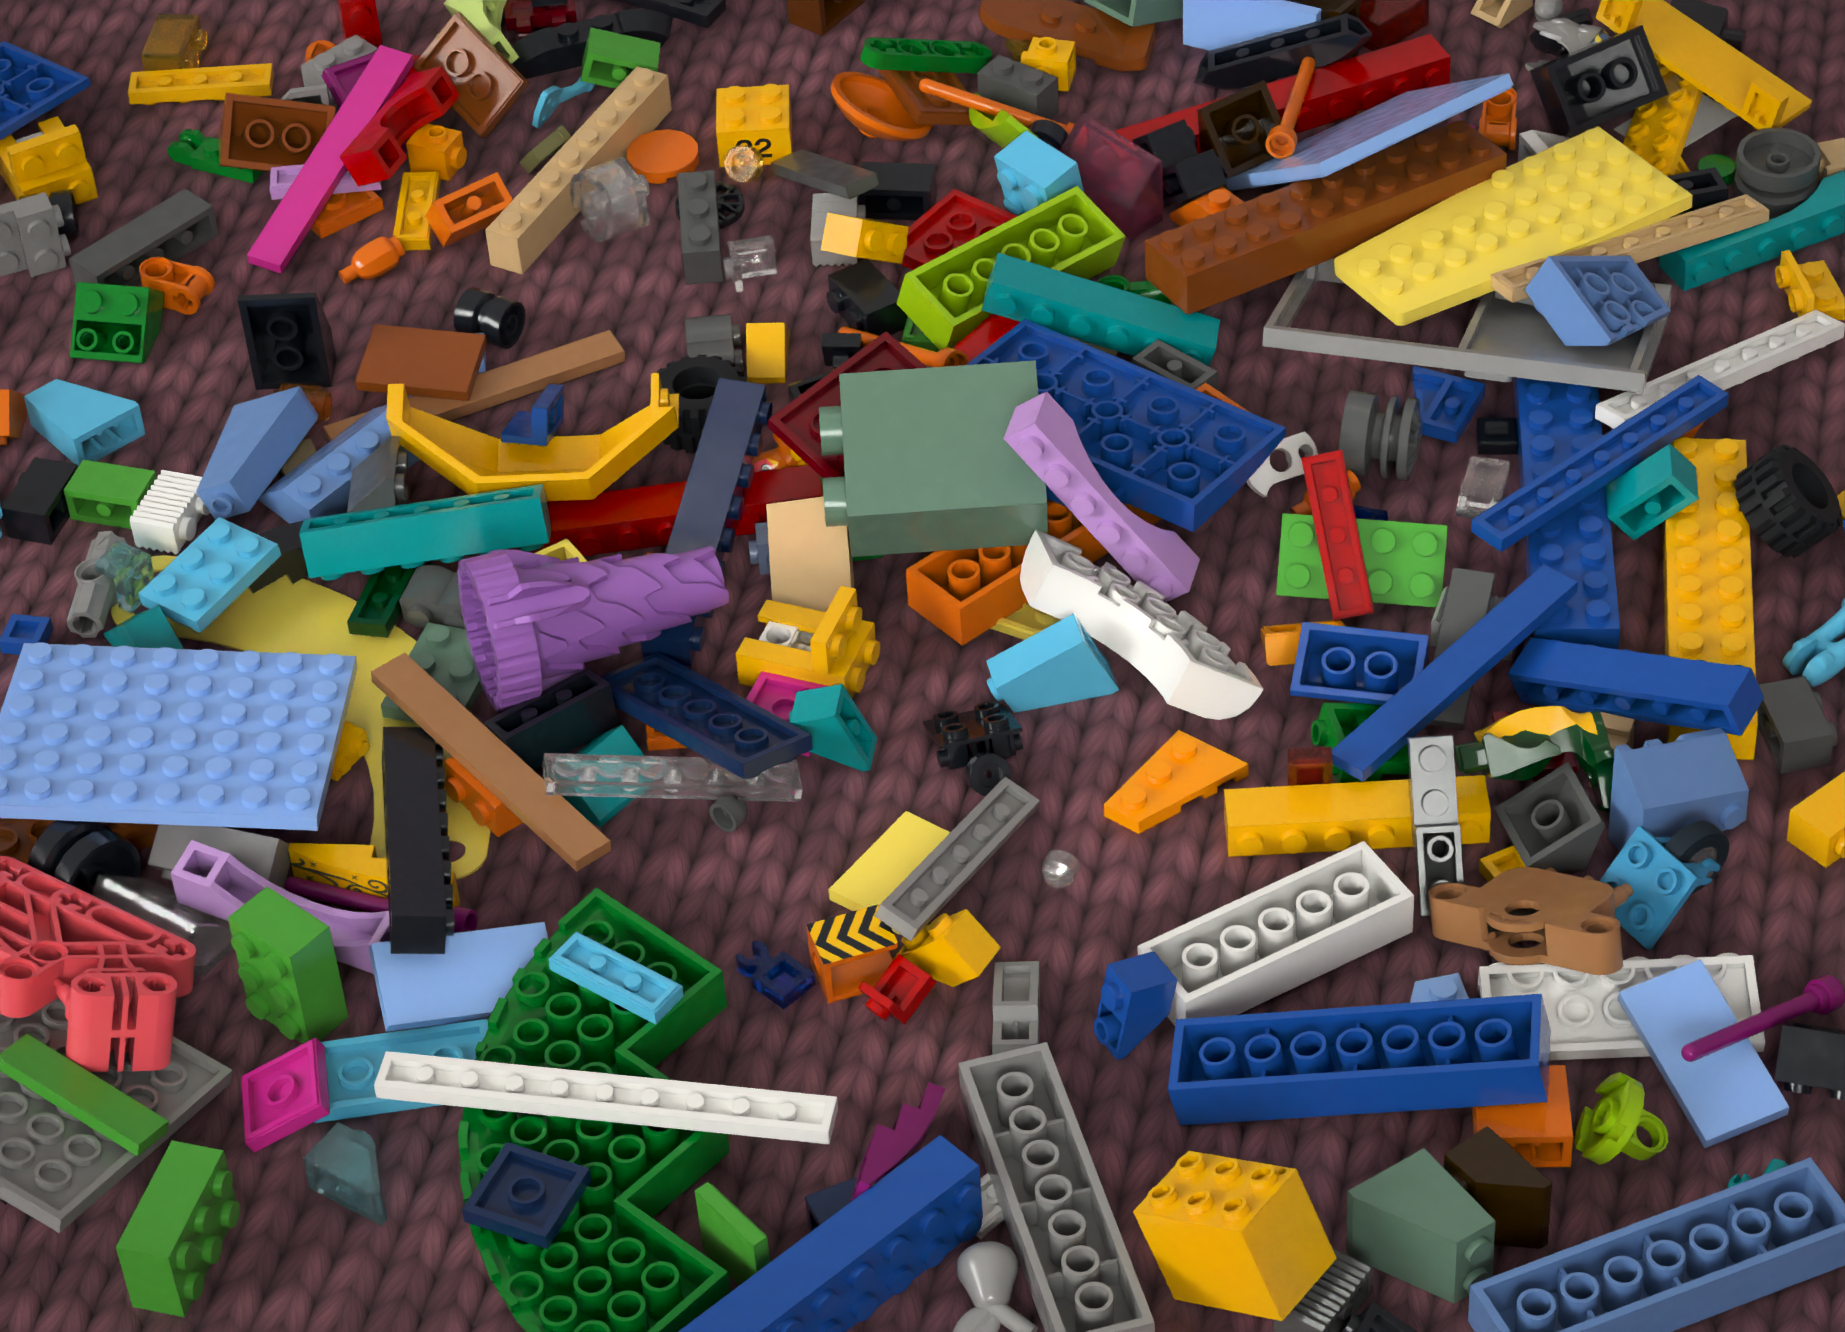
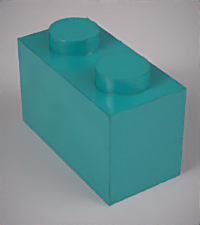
M1671 444L1663 447L1605 486L1607 517L1632 540H1636L1699 499L1696 467Z

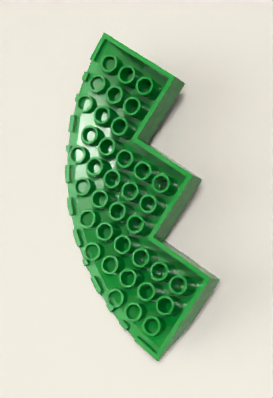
M596 887L558 921L559 928L549 940L543 938L533 949L534 957L524 969L519 968L512 978L513 986L505 998L499 997L489 1017V1028L483 1041L477 1043L475 1060L671 1080L654 1067L727 1008L724 977L721 969ZM577 931L682 985L684 997L655 1025L551 971L548 959ZM463 1107L462 1121L459 1124L458 1144L461 1168L460 1183L465 1204L506 1142L590 1168V1184L548 1249L470 1224L472 1236L492 1283L515 1320L525 1332H678L731 1292L728 1271L653 1219L730 1153L728 1134Z

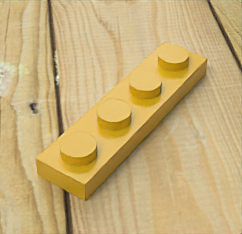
M272 63L131 72L128 97L130 105H153L164 102L187 103L196 100L212 99L221 101L225 100L226 93L257 97L272 96L274 81Z

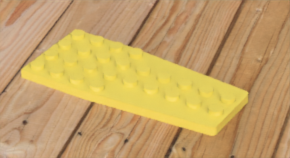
M1597 126L1564 142L1557 143L1535 155L1526 157L1506 167V170L1495 171L1491 179L1463 190L1339 255L1334 259V272L1340 280L1395 325L1405 326L1495 291L1491 288V274L1541 258L1546 259L1548 256H1556L1600 243L1668 219L1692 208L1693 195Z

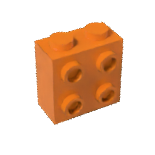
M1549 1065L1548 1102L1471 1107L1474 1134L1488 1126L1534 1168L1571 1167L1573 1130L1566 1065Z

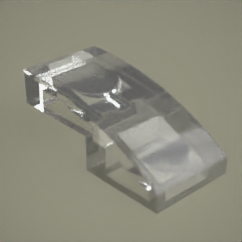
M1470 456L1466 477L1462 480L1455 511L1457 517L1473 519L1503 500L1510 474V461Z

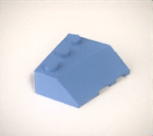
M1630 255L1548 256L1525 288L1526 293L1534 302L1536 310L1545 317L1565 346H1608L1668 316L1671 312L1670 308Z
M1721 728L1681 734L1671 743L1663 744L1659 739L1645 741L1642 748L1631 749L1627 744L1615 746L1608 840L1621 851L1638 826L1644 827L1654 837H1672L1679 830L1696 821H1708L1722 832L1727 829H1733L1746 821L1749 789L1726 733Z

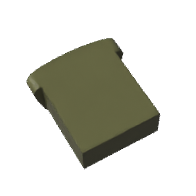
M561 125L534 147L519 162L528 174L531 173L552 154L555 155L572 136Z

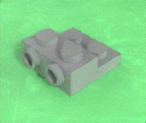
M46 192L0 205V277L28 269L30 276L34 277L67 267L65 257L71 255V250L65 233L59 235L58 227L64 226L63 216L58 204L51 205Z

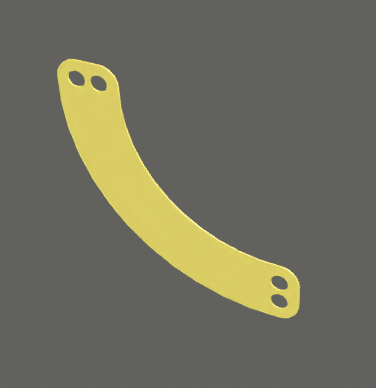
M159 555L148 557L134 563L124 572L118 586L121 593L120 600L111 608L112 619L116 625L135 615L133 608L140 602L138 593L145 588L142 586V580L148 574L163 571L177 556ZM286 575L255 593H252L247 588L201 633L166 617L177 637L209 642L242 652L251 650L268 653L295 652L298 654L356 656L357 672L345 721L366 730L370 749L364 755V758L369 768L374 793V823L370 845H375L377 858H386L382 779L383 727L420 726L416 723L383 717L381 704L386 694L372 682L371 671L403 653L409 656L417 641L396 625H394L388 638L350 634L347 621L357 601L306 579H301L292 584ZM443 748V766L445 769L444 761L452 756ZM446 792V812L448 813L447 836H449V842H458L465 847L464 855L460 859L451 862V872H455L456 880L471 875L483 865L488 855L491 831L485 825L480 826L473 819L470 811L460 802H454Z

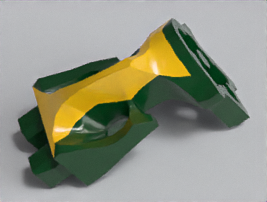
M1542 706L1524 709L1503 717L1492 725L1474 732L1475 741L1454 745L1456 762L1460 772L1463 771L1464 774L1482 770V774L1491 779L1528 780L1534 778L1545 769L1554 756L1560 755L1562 752H1572L1589 779L1598 810L1610 813L1614 756L1599 710L1576 713L1563 706Z

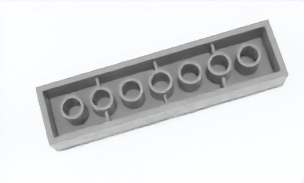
M1044 1042L958 1063L961 1101L987 1173H989L991 1184L995 1190L998 1204H1000L1003 1218L1044 1331L1155 1332L1153 1316L1048 1043Z

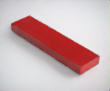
M1343 450L1301 458L1333 621L1375 613Z

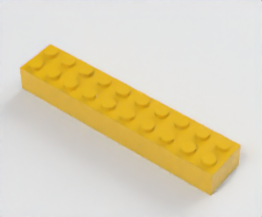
M1677 438L1670 444L1696 467L1699 499L1662 522L1665 655L1749 667L1756 678L1750 525L1740 509L1734 487L1738 473L1747 468L1746 440ZM1757 711L1742 736L1726 733L1736 759L1754 760L1758 727ZM1666 724L1667 743L1674 742L1681 734L1704 730Z

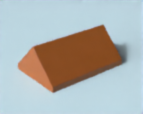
M226 93L218 134L219 166L271 172L272 167L305 164L335 117L336 106Z

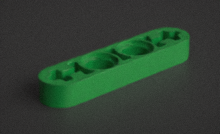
M870 37L864 42L860 60L868 67L879 70L978 74L990 62L993 53L984 44L972 41Z

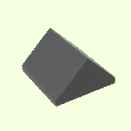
M1569 762L1494 808L1526 867L1544 870L1552 867L1557 872L1585 871L1605 827L1603 820Z

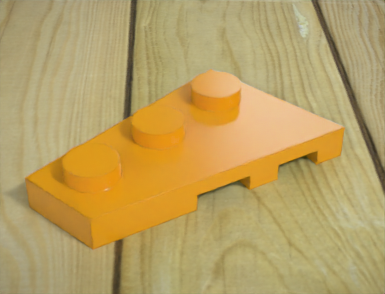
M1178 730L1104 803V817L1140 834L1180 813L1181 805L1198 796L1206 799L1218 792L1217 786L1230 779L1238 782L1248 777L1249 764Z

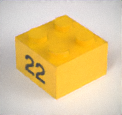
M766 84L764 86L752 87L731 86L717 89L716 136L720 167L771 165L772 162L792 153V112L789 84Z

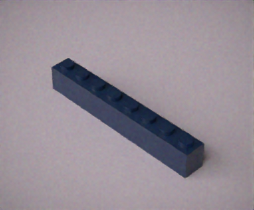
M725 378L718 379L665 554H677L712 546L715 549V555L724 577L725 561H723L725 552L731 553L733 549L735 529H732L734 520L740 521L743 515L744 488L750 489L753 481L754 465H751L753 457H759L762 451V426H768V419L772 416L773 405L772 402L767 401L766 385ZM714 609L707 613L692 616V622L661 630V634L658 637L641 642L643 658L660 652L682 665L691 666L695 651L701 652L704 646L706 629L703 625L705 618H712Z

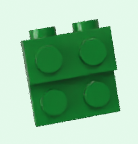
M1323 703L1318 719L1314 720L1311 726V740L1313 745L1322 746L1324 751L1322 759L1323 771L1326 775H1333L1336 783L1362 782L1329 763V752L1382 705ZM1408 743L1364 782L1380 781L1382 774H1409Z

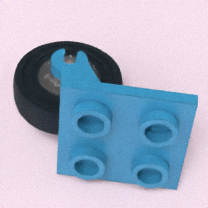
M1704 820L1685 826L1672 837H1654L1644 827L1638 826L1600 879V882L1609 884L1613 889L1624 883L1629 884L1633 889V894L1628 900L1615 909V916L1620 922V926L1643 947L1651 950L1689 896L1709 884L1721 870L1729 853V840L1718 827Z

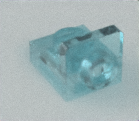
M117 541L95 562L97 572L114 579L119 608L133 613L142 604L138 593L154 579L151 555L121 541Z

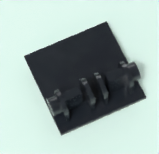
M984 702L976 705L972 711L963 713L943 711L935 714L931 720L922 721L923 726L940 749V751H937V760L940 768L948 766L949 770L967 766L969 763L967 744L972 759L978 754L976 744L978 741L981 742L982 752H991L990 739L992 753L1002 758L1015 756L1016 751L1023 750L1022 739L1018 733L1023 732V729L1004 704Z

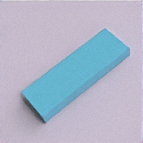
M577 931L548 959L551 971L655 1025L684 997L682 985Z

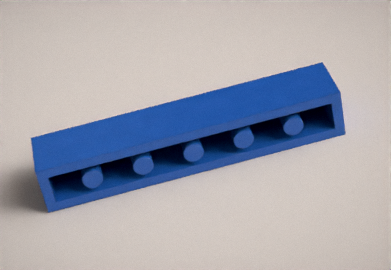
M1531 637L1508 672V676L1522 703L1541 706H1563L1569 710L1581 712L1599 710L1600 712L1634 720L1700 730L1721 728L1727 734L1742 736L1764 699L1754 673L1749 667L1676 658L1663 654L1655 655L1633 652L1627 649L1619 650L1597 647L1591 644L1583 645L1561 642L1555 639L1547 640Z

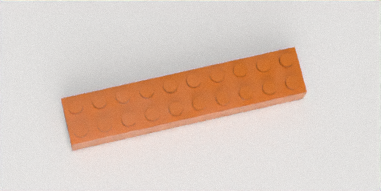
M1207 383L1195 389L1248 411ZM1047 499L1048 535L1082 549L1081 556L1092 563L1109 553L1067 507ZM1124 504L1132 513L1151 525L1162 519L1130 504ZM1028 545L934 551L906 569L908 606L960 645L967 644L995 626L1002 617L1007 618L1023 608V604H1029L1020 582L1021 565Z

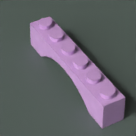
M1046 391L1016 406L1003 438L1136 582L1139 580L1165 596L1163 602L1188 593L1200 558L1176 532L1163 530L1145 522L1116 498L1091 463L1081 443L1073 419Z
M193 840L190 841L170 873L177 903L228 921L230 915L265 887H269L330 927L337 961L372 974L374 973L369 953L371 943L390 941L389 911L374 913L352 912L312 902L266 880L231 854Z

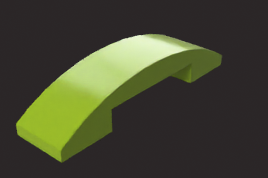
M969 108V118L972 125L1002 149L1025 131L1038 138L1037 135L1002 109L995 117Z

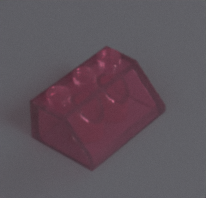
M1084 113L1079 116L1060 152L1078 163L1084 193L1118 227L1126 238L1132 240L1163 221L1162 160Z

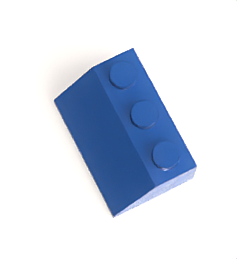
M1303 622L1290 695L1383 705L1429 665V635Z

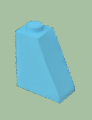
M55 379L24 396L31 426L70 461L78 464V466L82 460L97 461L146 434L139 404L133 400Z
M1074 613L986 660L991 674V678L986 681L992 695L998 702L1004 699L1014 713L1110 695L1119 691L1110 662Z

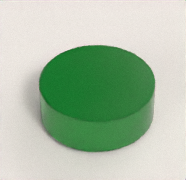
M1711 154L1699 160L1697 171L1716 167L1726 185L1734 181L1736 167L1735 162L1725 155Z

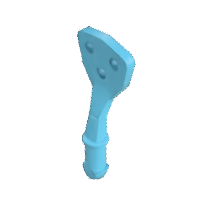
M580 76L578 81L572 86L561 88L553 85L547 88L540 95L534 111L532 125L539 129L560 103L584 92L592 91L596 84L580 81Z

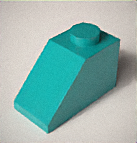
M159 605L140 612L103 633L107 641L114 647L183 648Z
M843 684L798 691L788 720L789 723L811 734L813 750L809 752L860 771H869L873 761L877 736Z

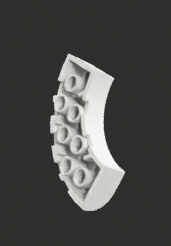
M1034 531L1025 551L1020 574L1021 587L1030 607L1060 620L1074 613L1091 637L1109 647L1138 669L1157 688L1169 705L1204 718L1222 720L1236 717L1248 710L1263 691V687L1245 663L1238 661L1236 665L1227 656L1231 648L1207 633L1208 628L1186 611H1180L1179 615H1177L1170 605L1163 602L1165 596L1139 580L1132 586L1129 577L1110 563L1105 562L1104 566L1100 568L1081 556L1082 549L1041 531Z

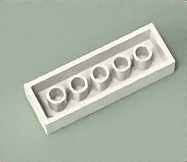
M1363 841L1137 946L1138 955L1154 951L1178 979L1171 1011L1167 1016L1174 1025L1176 1019L1238 1015L1412 933L1414 895Z

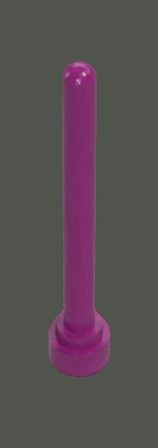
M294 876L287 878L284 883L285 890L295 895L371 913L389 911L387 898ZM460 906L453 908L455 916L454 933L475 931L477 929L478 917L475 910Z
M1832 975L1820 976L1807 983L1802 995L1683 1046L1681 1055L1684 1060L1694 1062L1809 1011L1820 1015L1828 1014L1839 1009L1844 1004L1845 992L1843 986Z

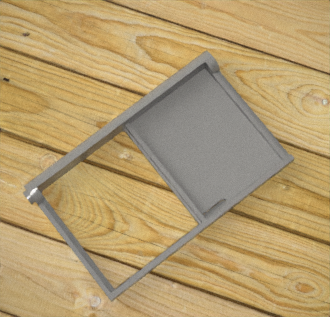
M1335 258L1295 274L1264 326L1262 346L1465 371V377L1511 382L1512 377L1643 393L1668 322L1669 314L1608 346H1565L1545 317L1533 305L1518 302L1511 303L1508 300L1495 298L1496 291L1474 298L1480 300L1458 348L1291 328L1293 321L1317 281L1344 283L1335 275ZM1650 282L1670 308L1672 285Z

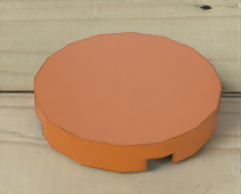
M654 130L642 134L633 140L626 150L630 172L634 177L648 183L664 184L667 183V178L676 177L677 180V173L694 172L699 164L698 143L692 136L677 130Z

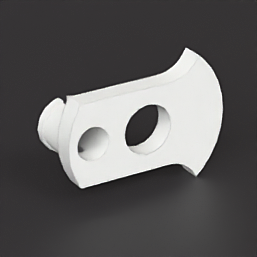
M1306 432L1284 438L1274 450H1280L1285 453L1286 461L1289 464L1288 468L1284 472L1274 470L1270 465L1269 455L1264 463L1246 481L1248 486L1264 498L1267 497L1268 491L1273 484L1303 475L1304 470L1298 453L1299 448L1303 450L1305 457L1318 455L1317 448L1311 437Z

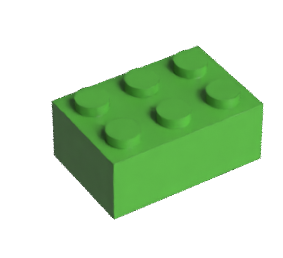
M265 887L228 917L232 934L231 944L236 951L239 964L238 974L243 981L247 997L245 1004L256 1018L260 1020L266 1019L278 1027L286 1038L290 1040L296 1039L304 1044L314 1038L321 1041L349 1017L331 931L327 924L269 887Z
M171 1141L116 1246L132 1307L185 1318L193 1300H198L204 1288V1278L211 1264L218 1262L222 1252L223 1240L229 1228L236 1226L240 1216V1203L236 1201L232 1186L233 1174L228 1170L224 1150Z

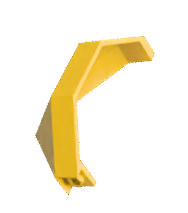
M651 373V404L600 435L555 436L547 446L501 442V439L410 407L404 383L388 384L386 419L391 436H399L402 447L468 495L543 484L546 501L594 500L679 428V394H669V388H662L659 373Z

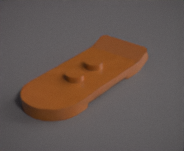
M981 0L978 11L982 23L989 30L1002 37L1019 42H1024L1025 40L1031 42L1033 37H1051L1058 40L1075 41L1077 56L1094 60L1095 64L1116 71H1140L1146 69L1157 38L1156 23L1131 27L1101 10L1067 0Z

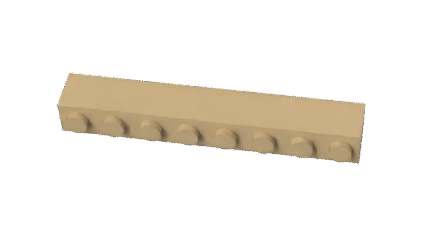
M636 67L486 228L489 258L492 266L523 274L627 160L626 150L630 143L640 135L653 131L672 110L668 75L647 68Z

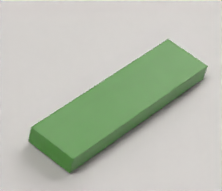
M29 1034L24 1035L0 1053L1 1072L136 1156H139L168 1132L169 1120Z

